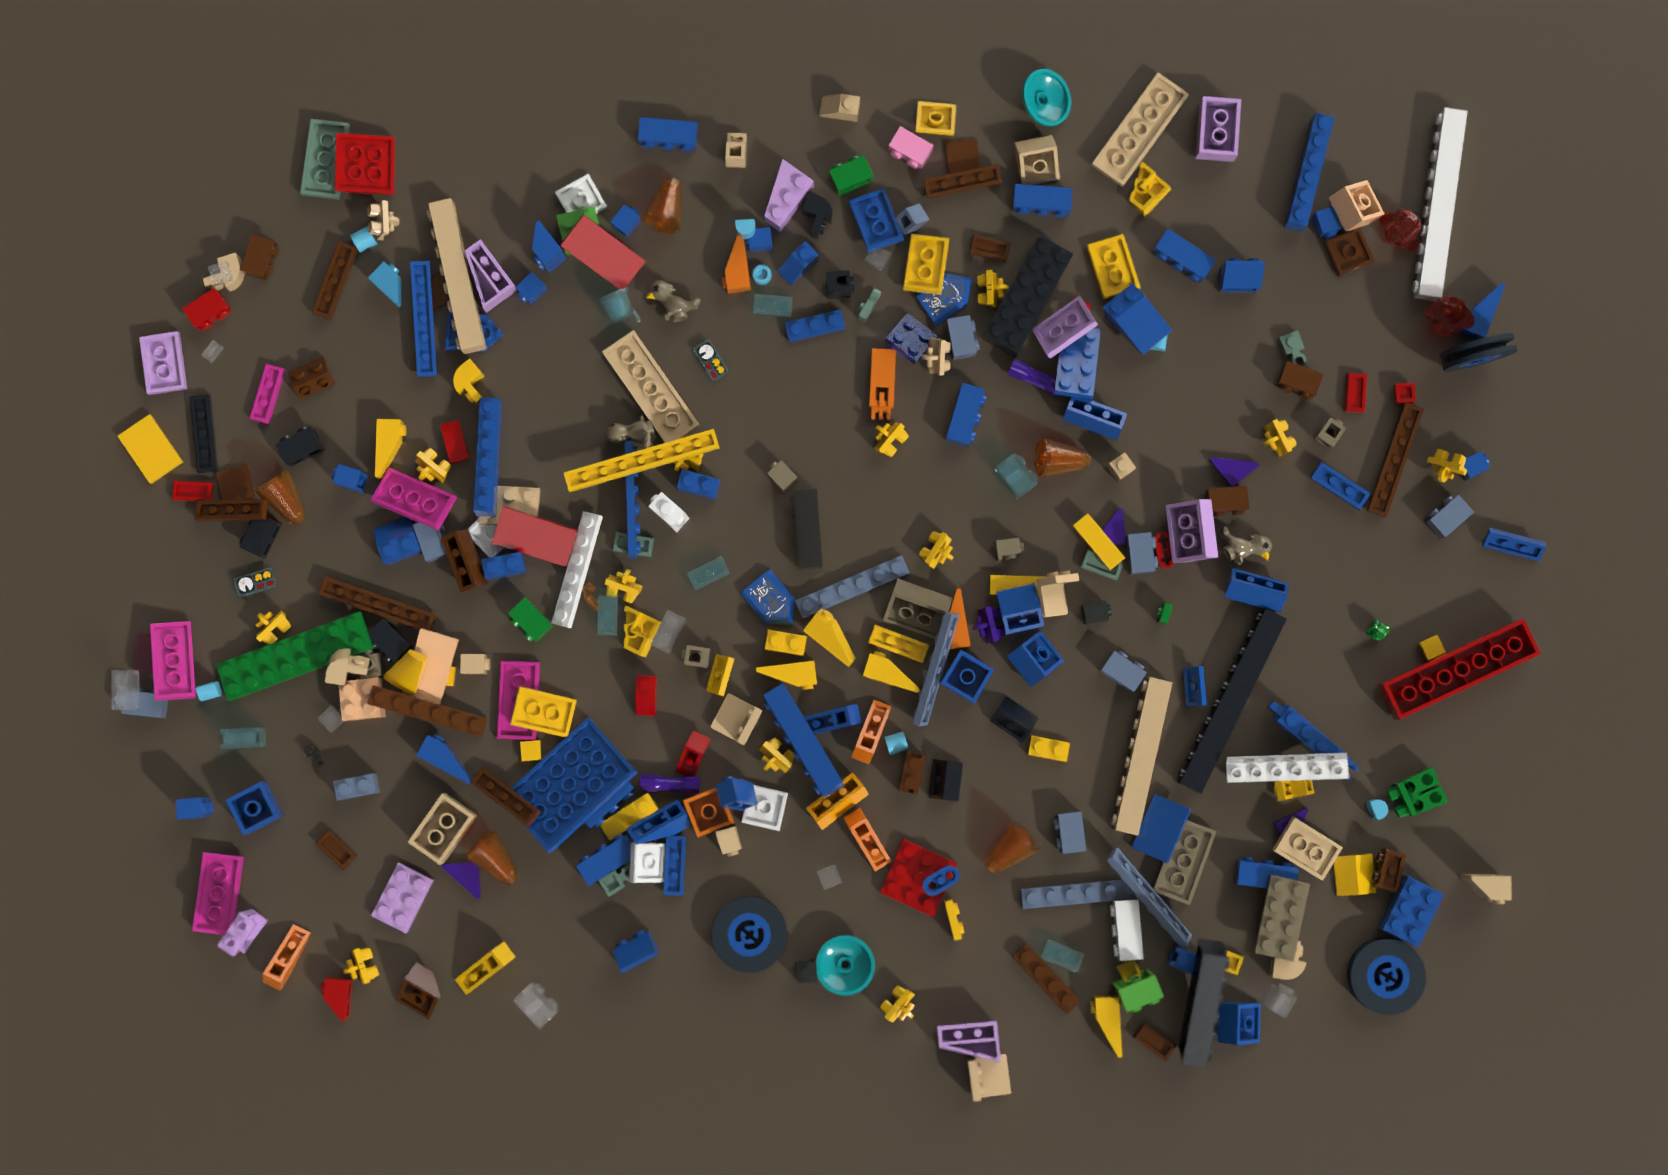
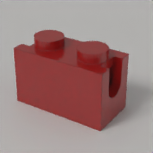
M213 288L182 308L194 328H197L198 331L209 329L212 323L225 319L229 315L228 313L232 311L221 292L216 288Z

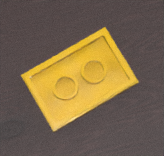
M911 234L903 285L904 291L942 294L949 238Z
M1124 234L1086 245L1103 300L1116 297L1132 283L1138 289L1141 288Z
M150 414L118 435V438L150 484L183 463L179 454Z
M519 686L510 725L566 738L569 734L577 700Z

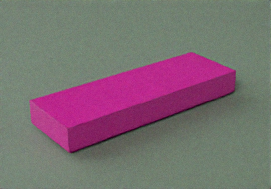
M265 364L249 419L270 424L286 369Z

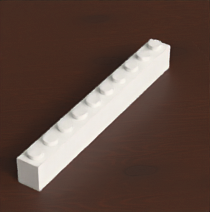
M1444 108L1436 116L1435 124L1438 125V128L1433 136L1435 149L1430 157V161L1433 164L1432 169L1428 173L1430 186L1425 193V199H1428L1427 206L1423 209L1425 222L1421 226L1420 236H1422V243L1419 244L1417 251L1420 258L1415 266L1417 279L1412 287V292H1415L1414 298L1437 302L1442 298L1468 111Z

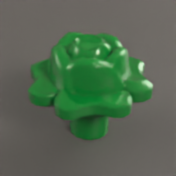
M1374 620L1372 626L1366 629V636L1379 641L1385 638L1386 634H1389L1390 628L1380 623L1379 620Z

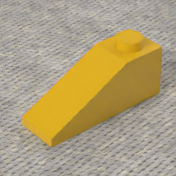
M377 419L375 477L377 479L384 477L403 443V436H406V425L400 419Z
M821 608L803 631L849 667L856 658L837 620L833 618L829 611Z
M874 651V654H869L863 677L919 694L920 689L889 659L885 658L886 654Z
M814 661L756 668L757 673L796 687H802V690L814 689L813 685H817Z
M647 793L606 819L600 826L610 841L625 832L626 828L658 811L659 807L651 794Z
M503 942L458 976L455 981L467 995L516 957L507 944Z
M1117 995L1093 996V1001H1090L1091 1014L1094 1013V1017L1115 1055L1118 1058H1122L1119 997Z

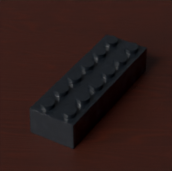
M1039 236L982 340L1016 358L1070 262L1073 253Z
M1198 939L1178 1044L1182 1065L1206 1068L1207 1061H1211L1212 1049H1210V1045L1215 1041V1031L1213 1030L1214 1025H1217L1219 1021L1217 1009L1218 1006L1222 1005L1223 996L1221 989L1225 988L1226 985L1224 973L1230 964V958L1227 957V949L1224 948L1222 941Z

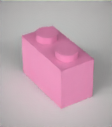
M901 126L888 147L891 156L896 159L902 158L907 161V165L914 169H922L933 150V144Z

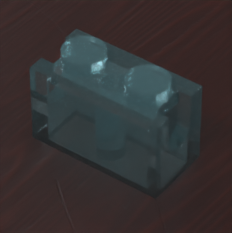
M1014 453L996 466L995 470L1016 498L1020 499L1037 486L1038 482L1036 480H1038V477L1032 470L1028 471L1021 455L1017 456Z
M265 728L220 729V734H223L224 741L223 744H220V749L266 747ZM256 733L259 734V742H257Z

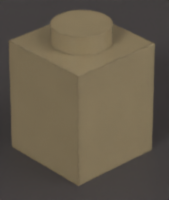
M782 460L779 463L775 461L768 468V477L782 492L786 491L797 480V476Z

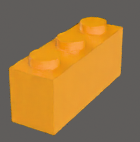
M853 772L842 780L845 786L825 798L822 795L806 808L822 830L869 795Z

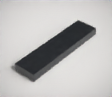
M211 395L190 397L197 473L218 472Z

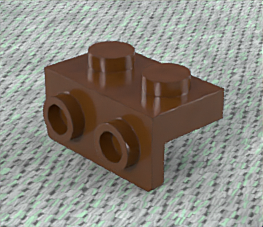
M320 357L288 372L292 387L300 399L335 385L324 357Z
M1381 849V852L1379 851L1376 857V863H1378L1377 870L1372 875L1373 887L1398 893L1406 854L1391 851L1390 849Z

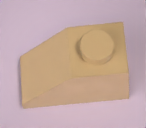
M846 94L823 96L819 116L857 122L860 97Z
M734 826L716 831L722 854L727 853L728 857L739 854L738 850H741L742 846L737 827Z

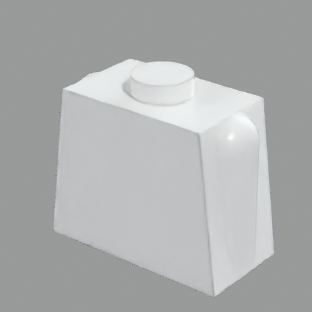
M662 492L650 499L651 504L648 508L676 533L689 520L687 514Z

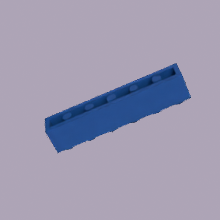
M1316 112L1311 118L1284 228L1303 232L1308 225L1335 117Z
M480 398L473 510L478 517L497 516L503 407L500 398Z
M784 683L764 694L763 696L766 701L763 703L768 712L773 711L776 717L773 720L777 727L784 729V739L788 745L792 743L795 750L792 752L798 761H803L805 767L802 769L808 778L812 776L815 781L812 786L817 794L822 793L825 798L845 786Z

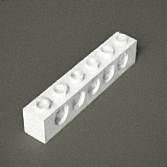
M1347 753L1227 757L1226 761L1227 783L1348 779Z

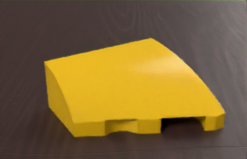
M1142 162L1129 201L1146 217L1171 190V187L1159 178L1154 170Z
M625 606L626 624H624V631L626 636L624 638V648L646 658L662 622Z
M409 650L384 674L383 678L395 687L415 696L428 656Z

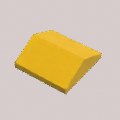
M918 101L916 132L954 136L956 105Z
M1373 854L1346 855L1336 858L1333 863L1336 896L1376 893V887H1373L1374 882H1372L1374 872Z

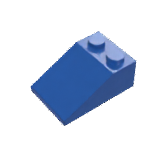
M1133 283L1103 306L1105 318L1141 355H1144L1172 332V329Z

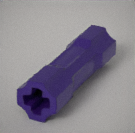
M1014 359L1007 375L1037 386L1058 398L1062 396L1054 394L1056 377L1047 375L1030 367L1028 364Z
M641 774L640 791L656 792L664 790L680 791L685 794H699L700 777L685 776L675 778L661 777L654 774Z

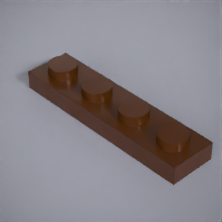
M999 164L923 179L926 197L930 199L1002 184Z
M338 242L312 314L332 320L356 257L357 247Z
M268 500L197 501L194 520H266Z
M481 767L470 782L528 827L531 826L541 812L483 767Z
M1027 943L1012 955L1018 964L1066 1015L1081 1002Z

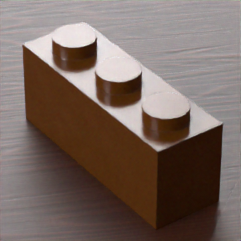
M469 529L455 531L442 537L441 540L460 592L473 591L487 585L488 581L485 579L484 570Z

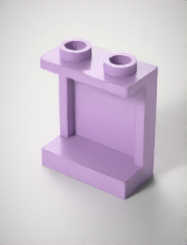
M253 909L240 912L217 946L232 956H235L239 950L246 953L268 922V919Z

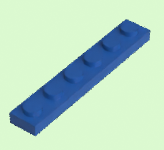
M430 261L410 262L417 377H437Z
M625 441V454L638 451L633 441ZM639 472L626 476L628 556L630 559H638V553H641V542H637V534H640V522L636 520V515H640L639 503H636V496H639V484H635V477L639 476Z

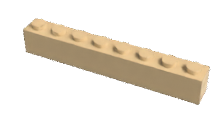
M451 198L429 203L430 210H427L429 221H433L434 228H431L433 239H437L438 246L435 247L437 257H441L442 264L439 265L441 275L445 276L446 283H443L445 294H449L450 301H447L449 312H453L454 316L451 323L453 330L457 331L458 338H455L457 348L461 349L464 354L485 350L487 347L455 204Z
M1148 677L1146 681L1143 680L1141 692H1144L1143 698L1138 701L1137 711H1139L1138 719H1134L1132 730H1135L1134 738H1130L1128 749H1131L1130 756H1126L1124 768L1127 769L1125 776L1122 775L1120 787H1122L1121 795H1117L1115 803L1118 809L1117 813L1113 814L1111 825L1114 826L1113 830L1139 836L1173 682Z

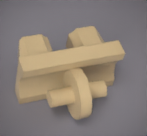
M382 200L380 204H370L367 208L368 217H376L377 222L370 221L368 233L377 235V240L383 241L384 236L388 235L389 231H394V227L399 225V218L394 217L393 212H388V201Z
M929 338L927 354L921 355V359L927 360L926 367H928V373L944 375L945 371L950 370V361L945 359V353L951 351L950 342Z

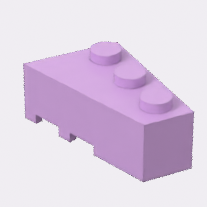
M782 159L764 216L765 222L780 233L806 199L808 192H811L814 188V181L784 159Z
M481 239L465 250L482 307L487 313L515 293L517 289Z
M997 1021L937 1026L938 1048L989 1061L1001 1062Z

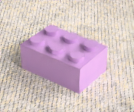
M1202 97L1199 102L1195 159L1234 162L1238 156L1241 99Z
M1197 499L1166 505L1172 562L1186 563L1218 558L1211 499Z

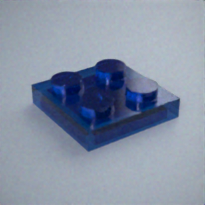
M907 312L885 338L884 342L915 365L921 358V355L926 352L927 347H929V338H937L938 335Z

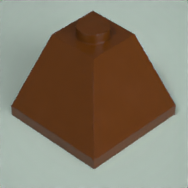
M416 962L404 978L395 1000L429 1020L440 998L434 973L426 966Z

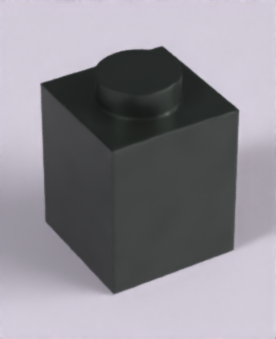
M1106 600L1081 605L1084 625L1110 620L1109 616H1112L1110 604H1107Z
M816 960L797 961V982H817Z

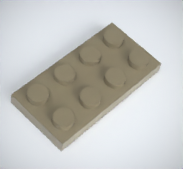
M1187 820L1169 864L1162 862L1153 887L1155 892L1190 905L1217 831Z
M1270 875L1254 953L1294 962L1310 887L1309 883Z

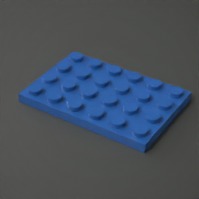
M588 717L511 789L541 811L531 826L526 827L543 848L551 854L638 772Z

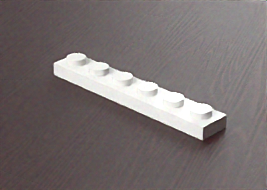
M584 511L582 513L552 624L572 628L603 516Z

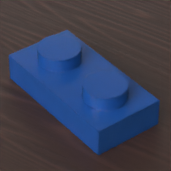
M1204 667L1183 668L1186 707L1207 705Z

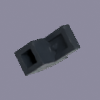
M808 192L802 214L815 218L811 237L818 239L820 234H824L826 228L824 222L832 224V207L824 197Z

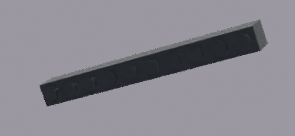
M1267 608L1257 612L1254 618L1256 623L1253 629L1250 628L1245 637L1248 640L1245 646L1242 645L1238 650L1237 656L1239 658L1236 664L1233 663L1228 671L1230 676L1227 681L1224 680L1220 687L1222 693L1219 698L1216 697L1211 706L1213 711L1210 716H1206L1203 722L1205 727L1202 733L1199 732L1194 740L1196 746L1193 751L1190 750L1185 760L1188 762L1185 768L1182 767L1177 775V778H1179L1178 784L1198 794H1202L1287 618Z

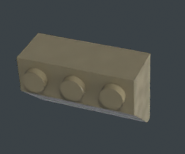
M897 579L883 621L935 639L941 628L940 620L945 612H949L953 598Z

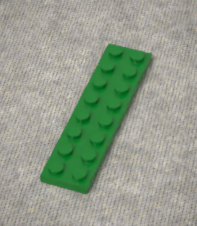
M357 612L216 664L227 700L232 701L326 667L330 657L338 650L349 648L351 649L350 655L356 656L374 648L362 613Z

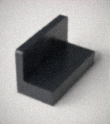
M1005 697L990 722L1023 743L1032 731L1038 717L1010 698Z
M933 759L929 798L959 801L963 763Z

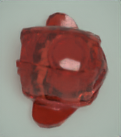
M1400 209L1395 213L1384 212V215L1379 217V222L1383 226L1385 241L1389 245L1400 246L1411 252L1417 249V237L1422 231V226L1416 214L1409 210Z
M1455 296L1439 298L1435 304L1430 305L1425 311L1426 318L1431 319L1434 334L1439 333L1449 336L1460 332L1463 327L1471 328L1474 326L1473 314L1465 305L1464 300Z

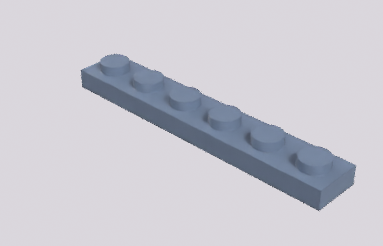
M901 555L795 600L802 619L816 614L821 608L823 610L905 576L910 572Z
M945 612L940 620L941 628L935 638L934 652L929 658L930 666L924 675L925 683L918 696V707L913 713V724L919 727L927 726L960 616V614L955 612Z
M1118 847L1113 849L1107 859L1110 867L1116 870L1121 876L1122 881L1133 890L1135 896L1156 917L1161 927L1166 929L1171 935L1173 941L1178 943L1182 949L1188 946L1192 937L1189 930Z
M1122 879L1021 889L1023 909L1137 898L1133 890Z

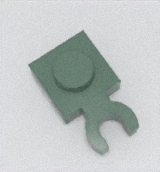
M876 288L872 291L867 302L861 303L857 311L859 313L858 319L864 323L881 295V291Z
M1298 330L1278 338L1285 356L1291 354L1290 362L1297 364L1295 360L1300 358L1302 364L1306 363L1305 355L1300 352L1304 349V345Z
M630 865L625 866L620 874L614 870L598 880L608 897L626 887L623 881L630 880V877L625 874Z

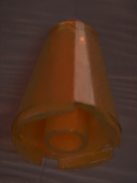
M668 178L662 182L644 215L643 222L647 227H650V225L654 226L657 232L674 234L676 230L679 232L681 229L682 185L676 178Z
M1040 439L1036 447L1035 454H1039L1038 460H1035L1037 475L1041 477L1085 470L1091 462V456L1087 450L1050 439Z
M288 469L255 490L262 499L268 500V505L289 524L293 522L297 525L305 519L303 515L306 514V511Z
M1015 820L1010 823L985 858L987 862L985 865L992 873H1000L1040 851V847L1035 848L1034 845L1037 842L1023 826L1017 827L1016 824L1018 822Z
M495 830L493 832L490 831L478 840L473 848L474 851L470 848L464 856L472 864L503 885L507 883L510 885L518 878L516 876L518 870Z

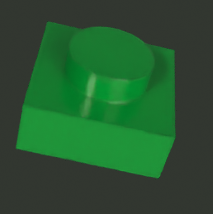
M1164 603L1162 607H1158L1156 612L1157 623L1164 625L1168 623L1172 604Z

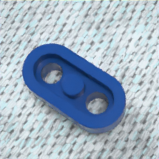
M944 866L923 880L922 887L924 892L931 896L941 893L958 882L959 872L954 866ZM949 871L953 874L951 879H947L945 876ZM930 882L936 883V887L934 889L929 888L928 885Z

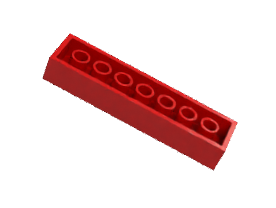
M1519 619L1378 684V687L1393 719L1400 720L1532 659L1541 653L1525 620Z

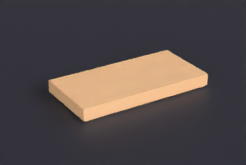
M421 628L414 651L428 656L425 670L421 676L415 696L405 691L402 694L441 705L459 639Z

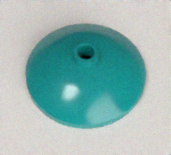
M1038 69L1029 74L1025 79L1022 88V100L1030 117L1037 123L1048 127L1062 123L1067 118L1071 108L1070 91L1062 77L1052 70Z
M849 935L834 937L828 940L818 952L816 958L817 976L822 985L832 993L838 995L856 994L870 983L874 975L875 961L872 951L859 938ZM842 961H848L849 966L846 968L842 967Z

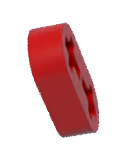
M1160 532L1155 535V555L1158 559V565L1163 569H1167L1174 565L1172 562L1169 533ZM1161 535L1164 539L1167 538L1168 540L1164 544L1165 549H1163L1162 543H1158V540L1161 538ZM1164 551H1166V556L1171 558L1168 565L1161 561L1164 558Z

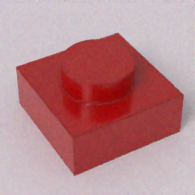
M1415 383L1394 384L1395 404L1416 402Z

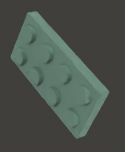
M311 119L300 191L301 195L340 200L341 192H335L336 133L349 134V123Z

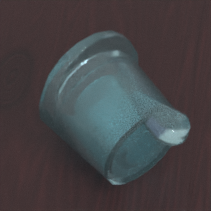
M629 287L614 291L598 300L612 324L625 320L632 315L637 323L641 321L640 316L631 306L627 294L630 291Z

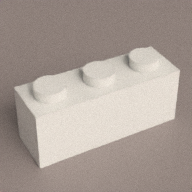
M1125 899L1112 901L1113 905H1110V916L1114 917V925H1111L1112 936L1116 937V944L1113 945L1114 957L1117 956L1119 961L1144 959L1139 900Z

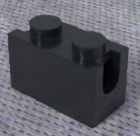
M849 270L826 272L828 299L851 297V292L854 291L855 286L854 276H850Z
M311 426L298 429L297 434L293 436L287 435L276 444L285 464L289 467H293L325 450L318 434Z
M266 517V520H249L248 526L250 527L247 533H244L240 539V548L266 559L282 524Z
M382 618L369 632L373 647L376 650L380 648L384 652L382 656L389 663L392 661L394 663L397 662L414 647L386 619Z

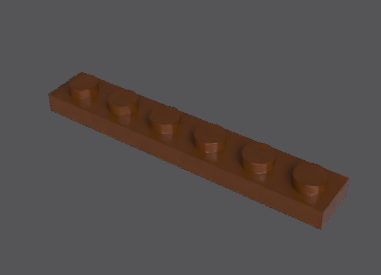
M1404 403L1367 512L1384 518L1387 517L1424 411L1423 408Z
M326 576L319 591L321 596L417 629L423 628L431 631L436 614Z
M375 685L372 686L367 704L479 737H482L487 721L485 717Z

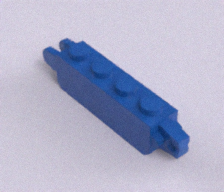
M1272 701L1267 706L1274 713L1272 717L1274 723L1311 754L1345 753L1292 707L1285 704L1279 706L1275 701ZM1347 754L1348 766L1357 772L1359 767L1349 759L1350 756ZM1348 773V779L1346 780L1349 781L1352 777Z

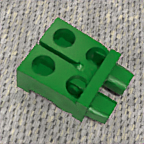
M1427 767L1412 776L1394 783V786L1386 791L1390 801L1400 798L1402 805L1394 808L1399 818L1405 816L1413 817L1448 802L1442 787L1438 785L1440 782L1433 767Z

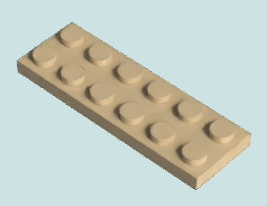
M1157 73L1091 166L1123 187L1189 94L1160 73Z
M634 330L602 351L665 443L682 438L700 426Z

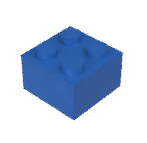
M960 650L940 685L974 704L994 669Z
M259 782L226 799L243 835H249L284 817L267 782Z

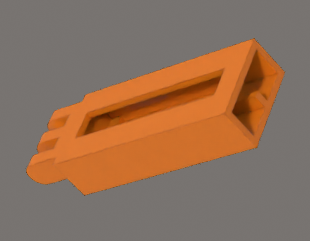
M872 348L869 399L871 421H875V413H879V421H883V414H887L886 421H890L891 409L894 407L895 349ZM878 387L886 388V401L884 400V392H880L879 400H877Z

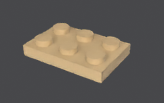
M498 486L497 516L479 517L478 523L497 525L503 506L538 517L540 488Z
M1292 817L1272 850L1323 881L1343 847L1295 817Z

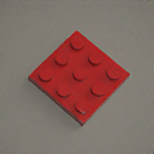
M336 133L335 192L394 195L395 137Z
M903 839L879 893L934 917L945 890L934 896L928 895L923 890V880L944 866L951 865L956 868L957 863ZM950 871L945 874L947 879H951L953 875ZM930 882L928 885L929 888L934 889L936 887V883Z

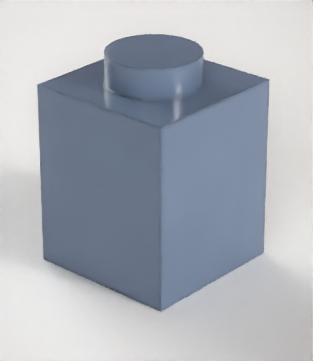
M920 203L904 209L894 218L904 235L918 230L930 220Z

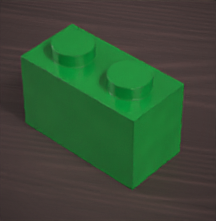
M859 155L854 156L848 160L849 162L843 165L838 163L829 170V177L838 196L873 181L874 175L864 155L861 157Z
M526 597L508 613L511 616L509 620L515 627L521 626L524 630L522 634L530 642L532 640L538 642L554 627Z

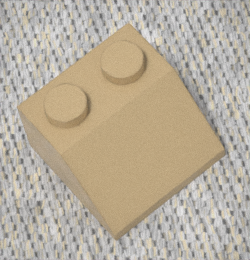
M1052 135L1014 142L1021 184L1035 185L1060 179L1057 145Z
M1460 874V878L1480 898L1487 899L1488 903L1505 904V900H1512L1511 876L1500 874Z

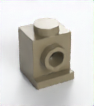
M1330 417L1314 437V440L1330 450L1342 436L1346 427L1343 426V422L1339 419H1332ZM1327 430L1332 431V436L1327 434Z
M1019 538L996 540L994 542L997 562L1001 561L1002 557H1005V560L1016 559L1017 555L1024 553V544L1020 542Z
M687 645L686 649L682 650L681 660L684 661V665L708 669L711 649ZM698 653L700 656L699 659L696 661L693 660V654Z
M374 650L362 653L364 658H370L372 666L368 668L367 675H360V679L383 677L380 654L374 653Z

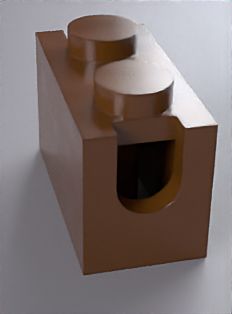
M251 234L240 271L245 275L267 281L268 276H271L273 271V260L279 253L278 244L274 243V240Z
M1286 361L1282 366L1276 386L1280 387V390L1283 392L1291 393L1292 391L1297 393L1300 398L1309 400V398L1312 399L1313 396H1316L1323 374Z
M1247 486L1210 488L1205 491L1206 499H1211L1213 517L1225 516L1227 512H1232V515H1243L1244 511L1249 509Z
M906 752L898 790L918 795L926 756Z

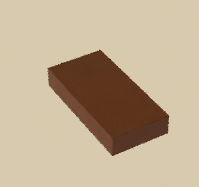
M974 234L969 254L1007 262L1011 242Z
M328 829L315 842L342 870H345L358 856L331 829Z
M1143 1022L1133 1036L1135 1040L1165 1062L1177 1047L1176 1044L1146 1022Z

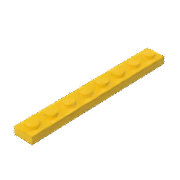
M711 429L564 472L569 492H573L720 448L715 431Z

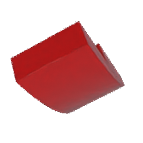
M456 420L440 425L451 465L469 460L468 448L464 440L460 421Z

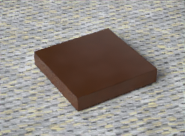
M1360 227L1323 242L1338 277L1375 262Z

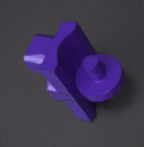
M989 606L978 610L980 617L976 618L977 625L973 626L972 630H978L980 637H985L986 644L998 641L999 638L1006 635L1003 626H995L994 620L1001 618L999 608H991Z

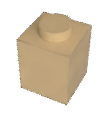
M1125 452L1106 466L1117 482L1136 469Z
M461 654L460 674H487V670H490V658H487L486 654Z

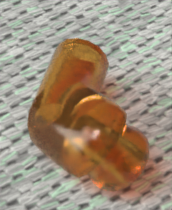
M588 582L582 588L584 600L594 611H597L602 605L592 594L596 587L592 582Z

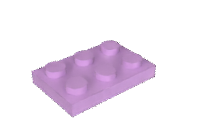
M1078 296L1032 330L1046 355L1052 358L1098 324L1083 299Z
M176 331L139 337L147 394L153 395L186 390L187 382L180 333Z
M398 862L371 916L404 933H408L434 879Z

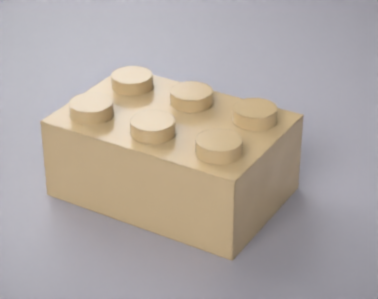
M442 793L408 843L439 865H442L478 815L447 793Z

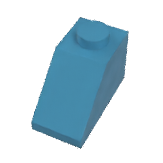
M383 261L368 279L400 308L402 305L401 277L397 274L399 270L392 263L387 265Z

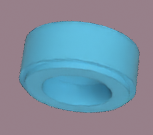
M766 265L756 266L752 271L754 282L759 285L767 284L771 280V270Z

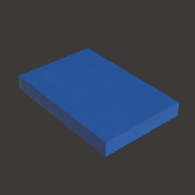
M884 188L848 200L867 253L904 240L900 227L894 219L895 214Z
M1154 794L1141 824L1139 836H1136L1131 848L1169 864L1191 809Z

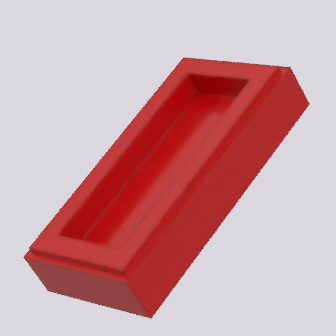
M1347 373L1344 412H1365L1367 374Z
M173 480L172 500L193 502L213 500L214 483Z

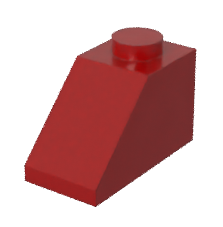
M636 675V715L656 716L657 676Z
M693 731L685 745L675 771L685 776L694 777L711 739Z
M328 977L321 984L323 1000L340 1020L345 1021L349 1019L352 979Z

